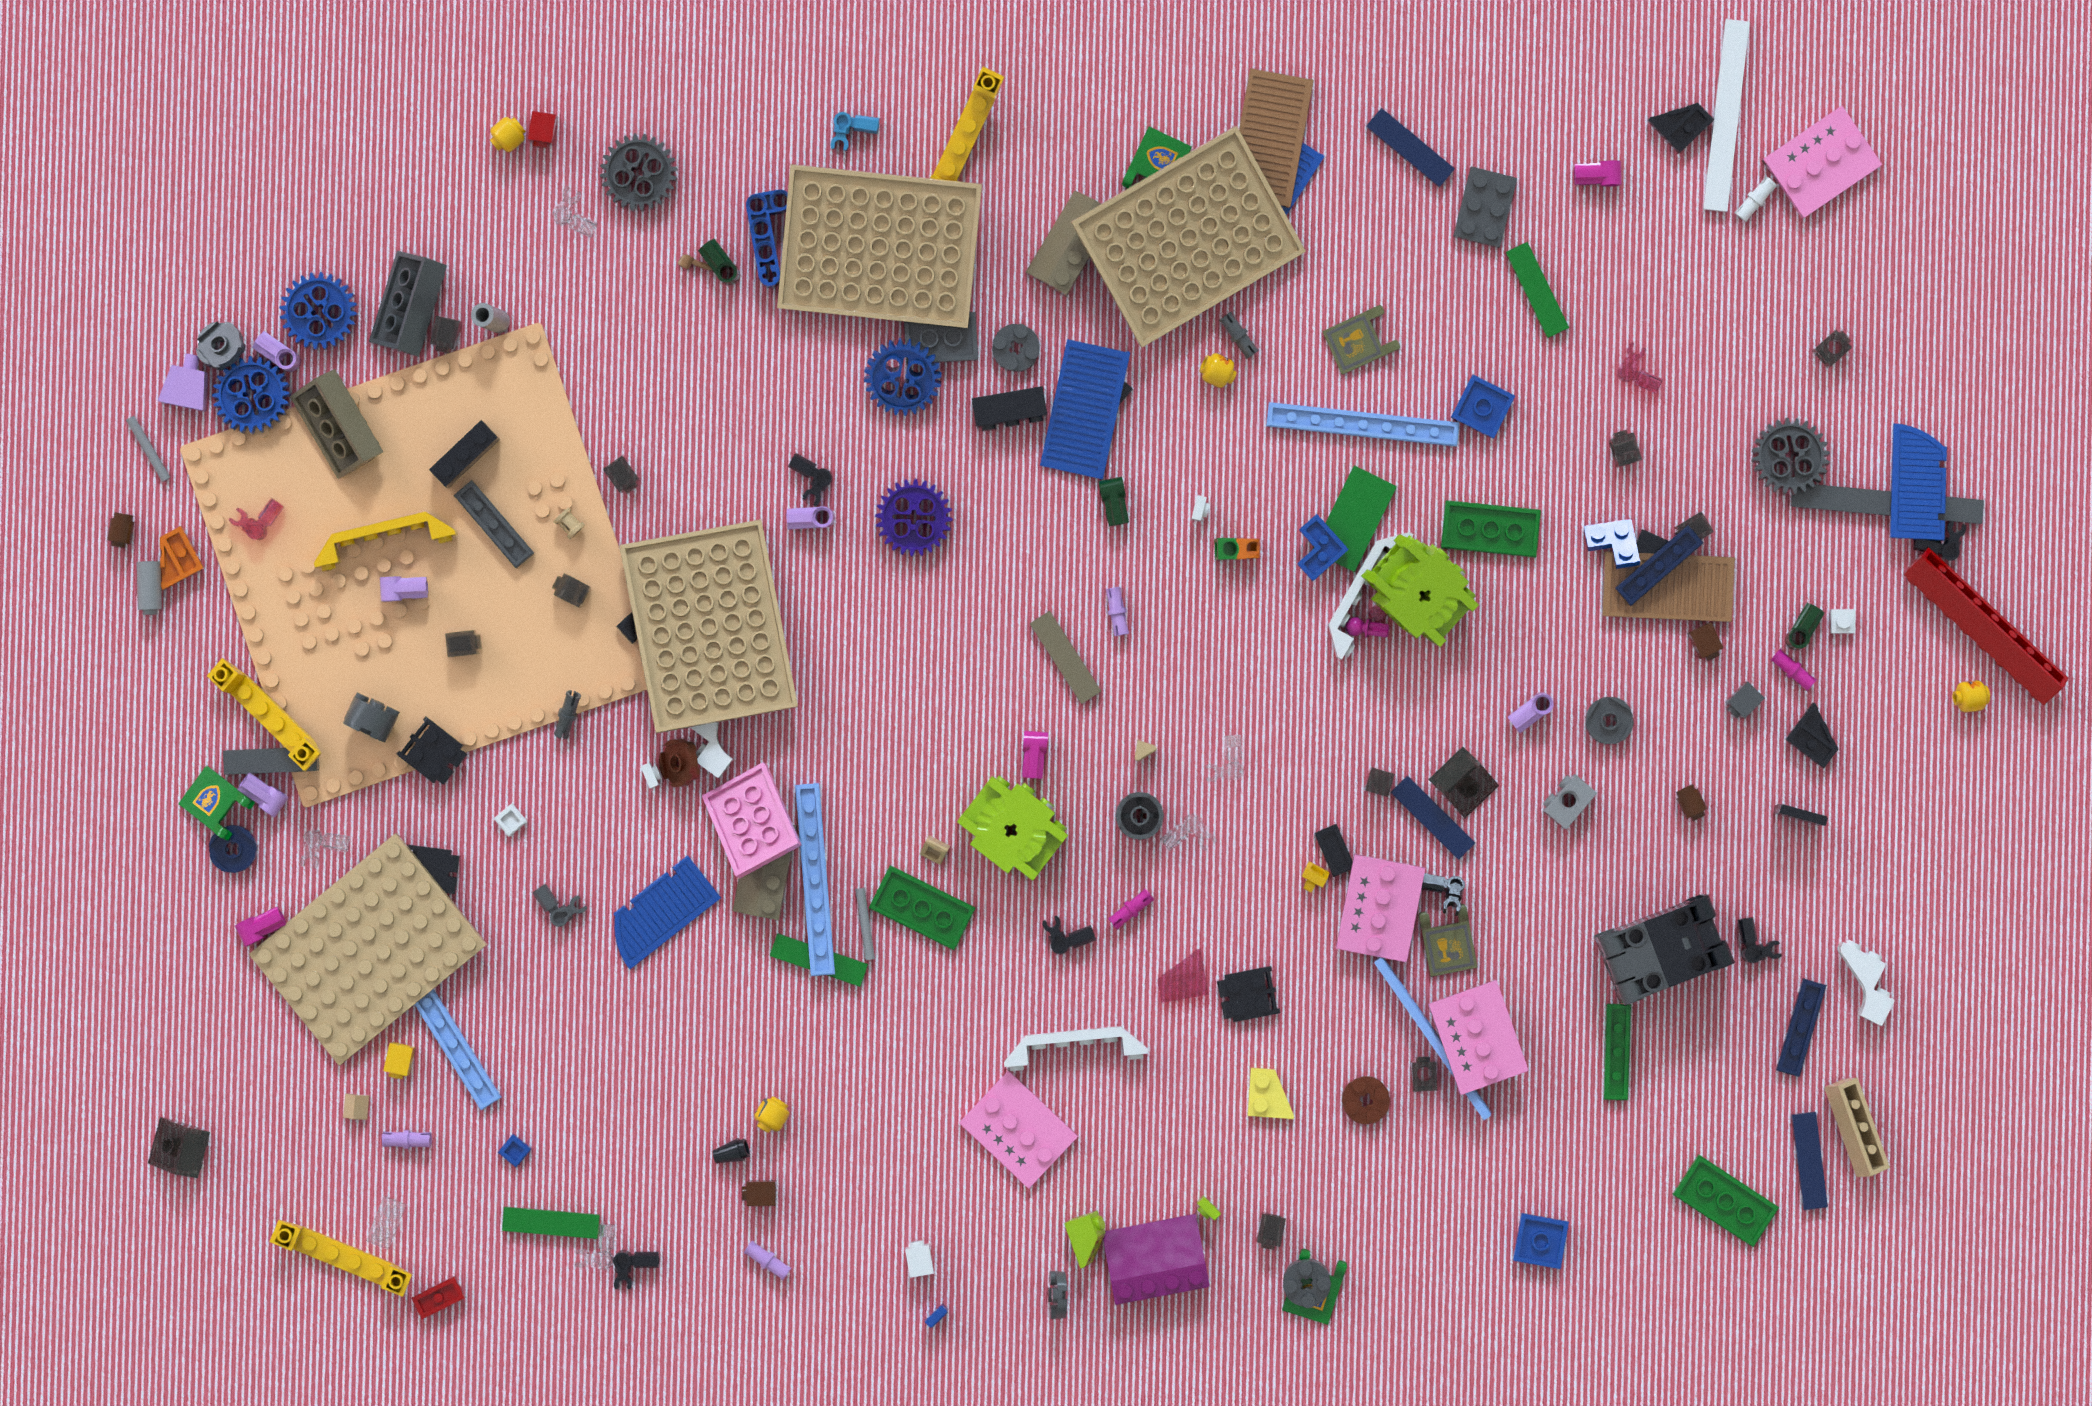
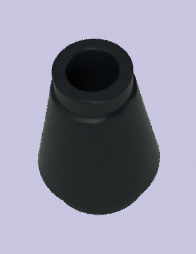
M736 1138L714 1149L713 1157L715 1162L718 1164L745 1161V1158L750 1157V1150L746 1139L740 1140Z

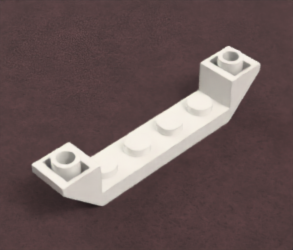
M1408 532L1401 535L1405 537H1408L1410 535L1411 537H1413L1414 534ZM1398 535L1378 540L1374 543L1328 624L1336 657L1340 660L1344 656L1349 657L1355 647L1352 644L1354 638L1338 630L1339 625L1345 626L1350 617L1347 611L1351 605L1356 606L1362 594L1359 593L1362 585H1368L1361 575L1367 569L1371 571L1374 564L1379 563L1386 554V552L1382 551L1384 547L1391 550L1396 544L1393 540Z
M1122 1026L1025 1035L1004 1061V1067H1009L1010 1071L1024 1070V1065H1028L1027 1046L1030 1045L1032 1050L1045 1049L1046 1044L1055 1043L1056 1047L1070 1046L1071 1041H1079L1080 1045L1094 1044V1039H1103L1104 1043L1117 1042V1037H1122L1124 1056L1129 1055V1060L1144 1058L1143 1054H1148V1048Z

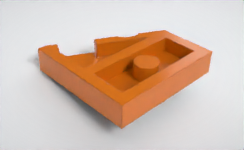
M182 526L160 537L162 590L205 569Z

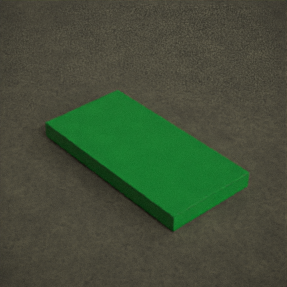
M1355 465L1325 522L1349 549L1334 563L1352 572H1355L1397 487Z
M1445 500L1441 548L1536 558L1541 510Z
M891 865L869 906V909L954 951L976 908Z
M1699 1154L1672 1193V1195L1752 1247L1755 1246L1779 1209L1777 1205Z

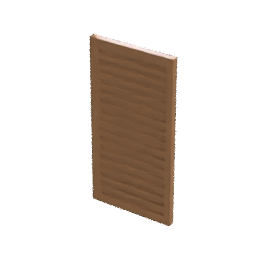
M1250 68L1239 131L1280 205L1290 208L1314 80Z
M1604 552L1602 616L1732 622L1735 557L1690 555L1630 606L1615 587L1640 566L1616 569L1613 552ZM1639 553L1640 566L1654 554Z

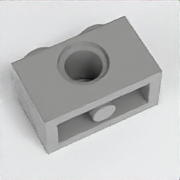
M1573 774L1571 777L1567 775L1558 785L1561 788L1556 795L1550 794L1543 803L1546 806L1543 812L1565 830L1597 794L1595 790L1576 774ZM1567 793L1574 797V804L1571 807H1565L1562 804V797Z

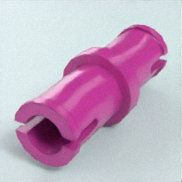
M1779 649L1770 660L1787 673L1786 677L1793 678L1806 691L1817 680L1801 667L1802 664L1799 661L1796 663L1782 649Z
M1143 889L1131 901L1124 902V906L1109 917L1108 920L1118 930L1132 917L1136 918L1139 915L1138 912L1153 902L1154 898L1150 896L1146 889Z

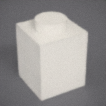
M924 1240L910 1242V1247L905 1248L910 1278L934 1274L930 1244H924Z

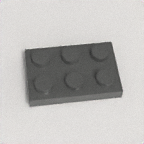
M1471 166L1453 237L1500 248L1517 178Z
M970 312L968 328L904 321L905 344H907L909 339H911L912 346L914 347L918 342H921V350L928 347L927 355H936L932 363L978 360L976 312Z

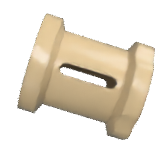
M568 507L554 520V523L559 524L568 534L567 537L571 539L585 524L583 522L580 523L570 513L571 509Z

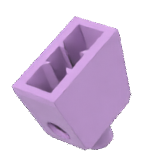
M186 353L183 367L175 365L170 367L158 398L159 402L206 412L208 373L197 370L199 363L197 355Z

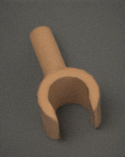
M687 254L682 255L677 262L678 265L686 270L692 264L699 268L712 270L707 263L700 262Z

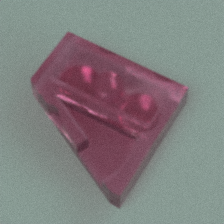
M1201 949L1195 950L1184 960L1157 978L1161 1003L1209 995Z

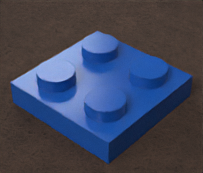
M1472 374L1451 418L1494 439L1515 395Z
M1521 1213L1513 1261L1561 1269L1569 1221Z

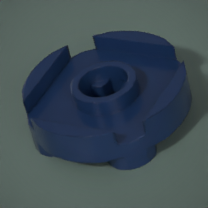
M226 826L225 828L232 832V836L226 841L215 833L213 834L209 842L210 859L221 871L231 873L244 871L256 859L258 845L255 837L248 829L242 826ZM229 843L232 845L238 844L237 849L239 853L237 855L235 853L231 855L227 853L229 851L227 847Z

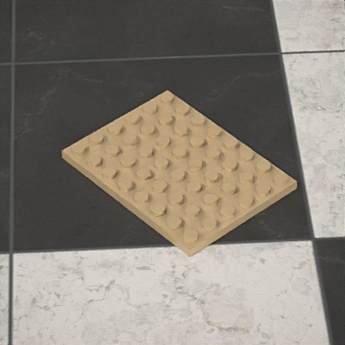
M1237 126L1225 131L1070 222L1140 347L1153 342L1306 252Z
M791 164L777 308L968 328L982 184Z
M761 520L619 546L656 734L798 707Z
M395 833L289 920L286 925L282 926L249 953V955L340 1066L488 944L402 838Z

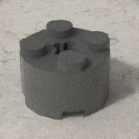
M357 692L344 717L343 724L361 731L374 739L386 742L400 712L388 706L385 710L384 703L373 698L368 702L369 697Z
M1130 793L1117 806V825L1130 838L1138 840L1150 838L1158 832L1163 823L1164 813L1162 806L1157 798L1149 793ZM1136 809H1142V813L1147 815L1146 819H1143L1141 823H1138L1137 819L1133 818V812L1137 813Z

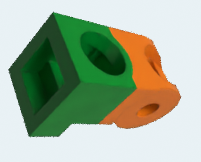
M1216 538L1214 539L1215 560L1259 559L1260 539Z

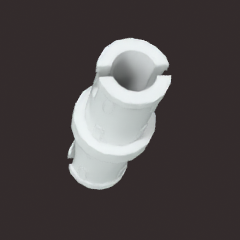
M1765 176L1753 192L1750 191L1748 193V198L1734 213L1740 219L1747 222L1759 206L1762 207L1765 204V199L1777 187V184Z

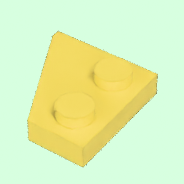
M1251 1068L1247 1116L1294 1119V1114L1275 1069Z

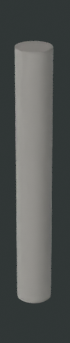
M135 416L128 418L126 422L161 481H167L171 477Z
M865 888L855 889L865 959H875Z

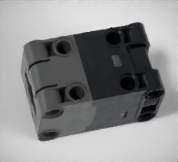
M1700 894L1667 909L1594 935L1619 1003L1624 1005L1634 1003L1661 990L1735 963L1726 940L1720 939L1713 918H1715L1716 912L1709 895Z

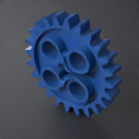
M311 272L309 280L301 275L302 283L299 284L293 280L292 283L295 288L293 290L286 288V291L290 294L289 297H281L283 301L287 302L286 305L279 306V309L286 311V314L280 316V319L287 320L283 328H291L292 330L288 336L293 337L297 335L295 342L299 344L304 340L305 348H308L313 343L314 350H318L319 344H322L323 348L327 350L328 342L336 347V339L339 338L345 341L342 334L344 332L351 334L352 332L347 327L349 325H356L351 320V317L358 316V313L352 311V308L358 306V304L350 302L355 295L353 293L346 294L349 286L340 287L342 280L339 278L333 282L332 274H329L327 279H325L323 272L319 273L318 278ZM319 288H324L326 291V296L322 300H316L314 297L315 291ZM306 294L309 295L318 307H324L321 311L333 324L332 328L326 324L322 317L317 314L314 315L316 310L304 298ZM302 303L306 304L308 307L307 313L303 316H298L296 313L297 306ZM334 306H339L341 308L340 317L336 319L331 318L330 310ZM315 322H322L323 330L319 334H313L311 328Z
M899 338L897 345H894L893 341L889 340L888 348L881 344V353L874 350L872 355L875 359L868 358L867 363L871 367H865L864 372L869 375L864 377V382L871 384L866 386V391H873L870 397L871 400L879 399L877 407L883 404L886 405L885 412L894 408V415H897L899 410H903L904 416H907L908 409H911L916 414L918 406L925 410V401L932 404L933 398L931 395H938L939 391L936 388L941 387V381L936 379L941 378L942 372L935 370L940 367V363H932L936 355L928 356V347L921 350V342H918L914 347L912 346L911 339L907 341V344H903L902 339ZM907 357L909 360L902 396L898 397L897 392L903 361ZM894 359L900 365L892 368L887 364V361ZM919 364L923 370L921 372H914L911 366ZM891 382L895 388L893 390H886L883 384ZM908 387H916L919 392L911 395L906 389Z
M249 356L248 363H245L242 358H239L240 365L233 363L231 370L227 368L223 370L226 374L224 377L217 375L221 384H214L213 387L219 393L212 394V397L219 401L214 403L213 406L215 408H222L218 411L217 415L219 417L226 416L223 422L226 425L232 422L231 428L233 430L240 426V432L243 434L247 428H249L251 434L255 433V428L264 433L265 425L272 429L273 425L271 422L275 420L280 423L278 415L287 414L282 407L290 406V403L285 398L290 397L291 393L284 391V389L290 387V384L282 382L286 378L285 374H278L280 368L278 366L272 368L270 360L264 364L262 357H259L255 363L253 357ZM246 375L249 376L251 389L256 393L253 395V398L258 408V415H255L253 402L248 398L250 391L245 381ZM260 375L265 376V382L260 386H256L255 379ZM237 382H241L242 389L236 393L232 392V386ZM263 399H272V403L268 408H261ZM248 405V412L244 415H239V407Z

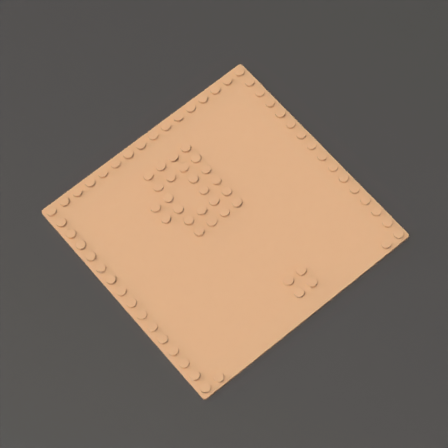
M535 323L347 388L367 425L379 442L383 453L340 479L336 477L296 407L284 410L287 413L286 415L279 414L278 418L281 422L278 423L273 420L271 422L273 425L272 429L265 425L264 433L255 428V433L251 434L249 428H247L243 434L240 432V426H238L235 430L229 429L181 446L180 451L262 689L315 740L321 752L319 756V771L291 772L304 807H310L416 770L396 753L399 750L402 751L411 739L410 735L412 733L415 734L424 723L423 719L425 716L464 746L461 750L466 753L558 721V712L563 707L566 691L572 690L571 696H573L574 691L581 694L576 710L577 714L647 690L638 640L631 644L616 627L632 612L620 548L542 324ZM479 421H484L500 440L450 488H446L429 469ZM471 480L474 481L533 550L534 554L517 569L454 497ZM568 507L571 509L570 513L580 523L583 522L585 524L571 539L567 537L568 534L559 524L554 523V520ZM421 512H427L457 530L458 535L452 536L453 541L439 544L438 540H432L428 523H424L425 528L411 531L410 527L401 529V534L388 536L387 532L378 534V539L364 542V538L354 540L355 544L351 546L341 547L340 544H337L341 563L335 564L336 569L322 572L321 568H315L314 561L333 533ZM380 577H427L428 598L402 599V601L381 602ZM357 692L369 697L368 702L373 698L384 703L385 710L388 706L400 712L386 742L374 739L361 731L343 724L344 717ZM427 725L424 731L420 734L419 738H421V736L424 734V732L428 729L430 725ZM416 742L413 743V745L409 748L405 755L409 753V751L414 747Z

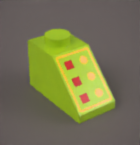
M1098 1210L1072 1218L1064 1223L1080 1269L1094 1261L1106 1233L1104 1230L1105 1222L1102 1216H1099Z

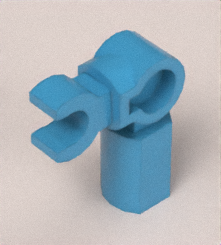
M845 112L837 113L834 117L833 132H836V136L831 140V149H835L836 142L842 140L844 143L843 150H848L849 142L846 135L850 134V127H854V131L878 134L880 118L856 115L853 118Z

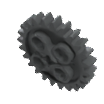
M634 133L633 140L631 141L625 135V143L623 144L616 140V149L608 147L612 153L611 156L603 155V158L608 161L607 164H600V167L606 170L605 173L600 174V178L607 179L602 184V187H610L606 193L607 196L615 194L613 202L617 203L622 200L621 207L624 209L627 204H630V209L633 212L636 205H639L641 212H644L645 205L647 204L653 210V202L655 201L662 205L660 197L669 198L666 190L675 189L670 184V181H677V177L671 175V173L678 171L677 167L671 166L676 160L675 158H667L671 150H662L665 145L664 142L655 145L656 137L647 141L646 134H643L642 139L639 140L637 134ZM630 151H637L639 153V159L634 163L627 161L626 157ZM648 153L649 157L642 167V171L645 174L644 176H638L633 191L629 192V188L636 177L633 170H639L644 155ZM652 161H659L661 163V169L656 173L648 170V166ZM625 172L629 174V181L623 185L618 184L617 176ZM644 182L651 185L650 192L645 195L638 192L639 185Z
M1786 418L1784 425L1779 420H1776V428L1768 424L1766 427L1768 433L1761 431L1759 435L1762 439H1756L1754 442L1759 447L1753 448L1751 451L1758 455L1751 460L1753 463H1758L1753 471H1761L1762 474L1758 480L1766 478L1765 487L1773 484L1774 493L1779 488H1782L1783 495L1788 490H1791L1792 495L1795 496L1797 489L1804 494L1806 492V485L1810 489L1815 487L1813 480L1818 483L1821 482L1822 478L1818 474L1825 475L1827 473V470L1822 466H1828L1830 461L1824 459V457L1829 456L1830 451L1823 450L1828 442H1820L1823 433L1815 435L1816 426L1809 430L1807 428L1808 421H1805L1801 426L1799 425L1798 418L1795 419L1793 424L1790 423L1789 418ZM1787 436L1791 437V455L1796 456L1792 462L1795 477L1790 476V458L1785 457L1789 452ZM1795 440H1805L1807 443V448H1798L1795 444ZM1773 441L1781 442L1783 450H1774L1771 443ZM1798 463H1807L1810 471L1806 473L1801 472L1798 469ZM1777 464L1783 465L1786 473L1783 475L1777 474L1774 466Z

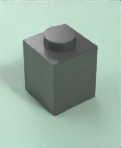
M1748 681L1744 682L1725 702L1729 706L1727 711L1736 719L1738 717L1745 719L1765 697Z

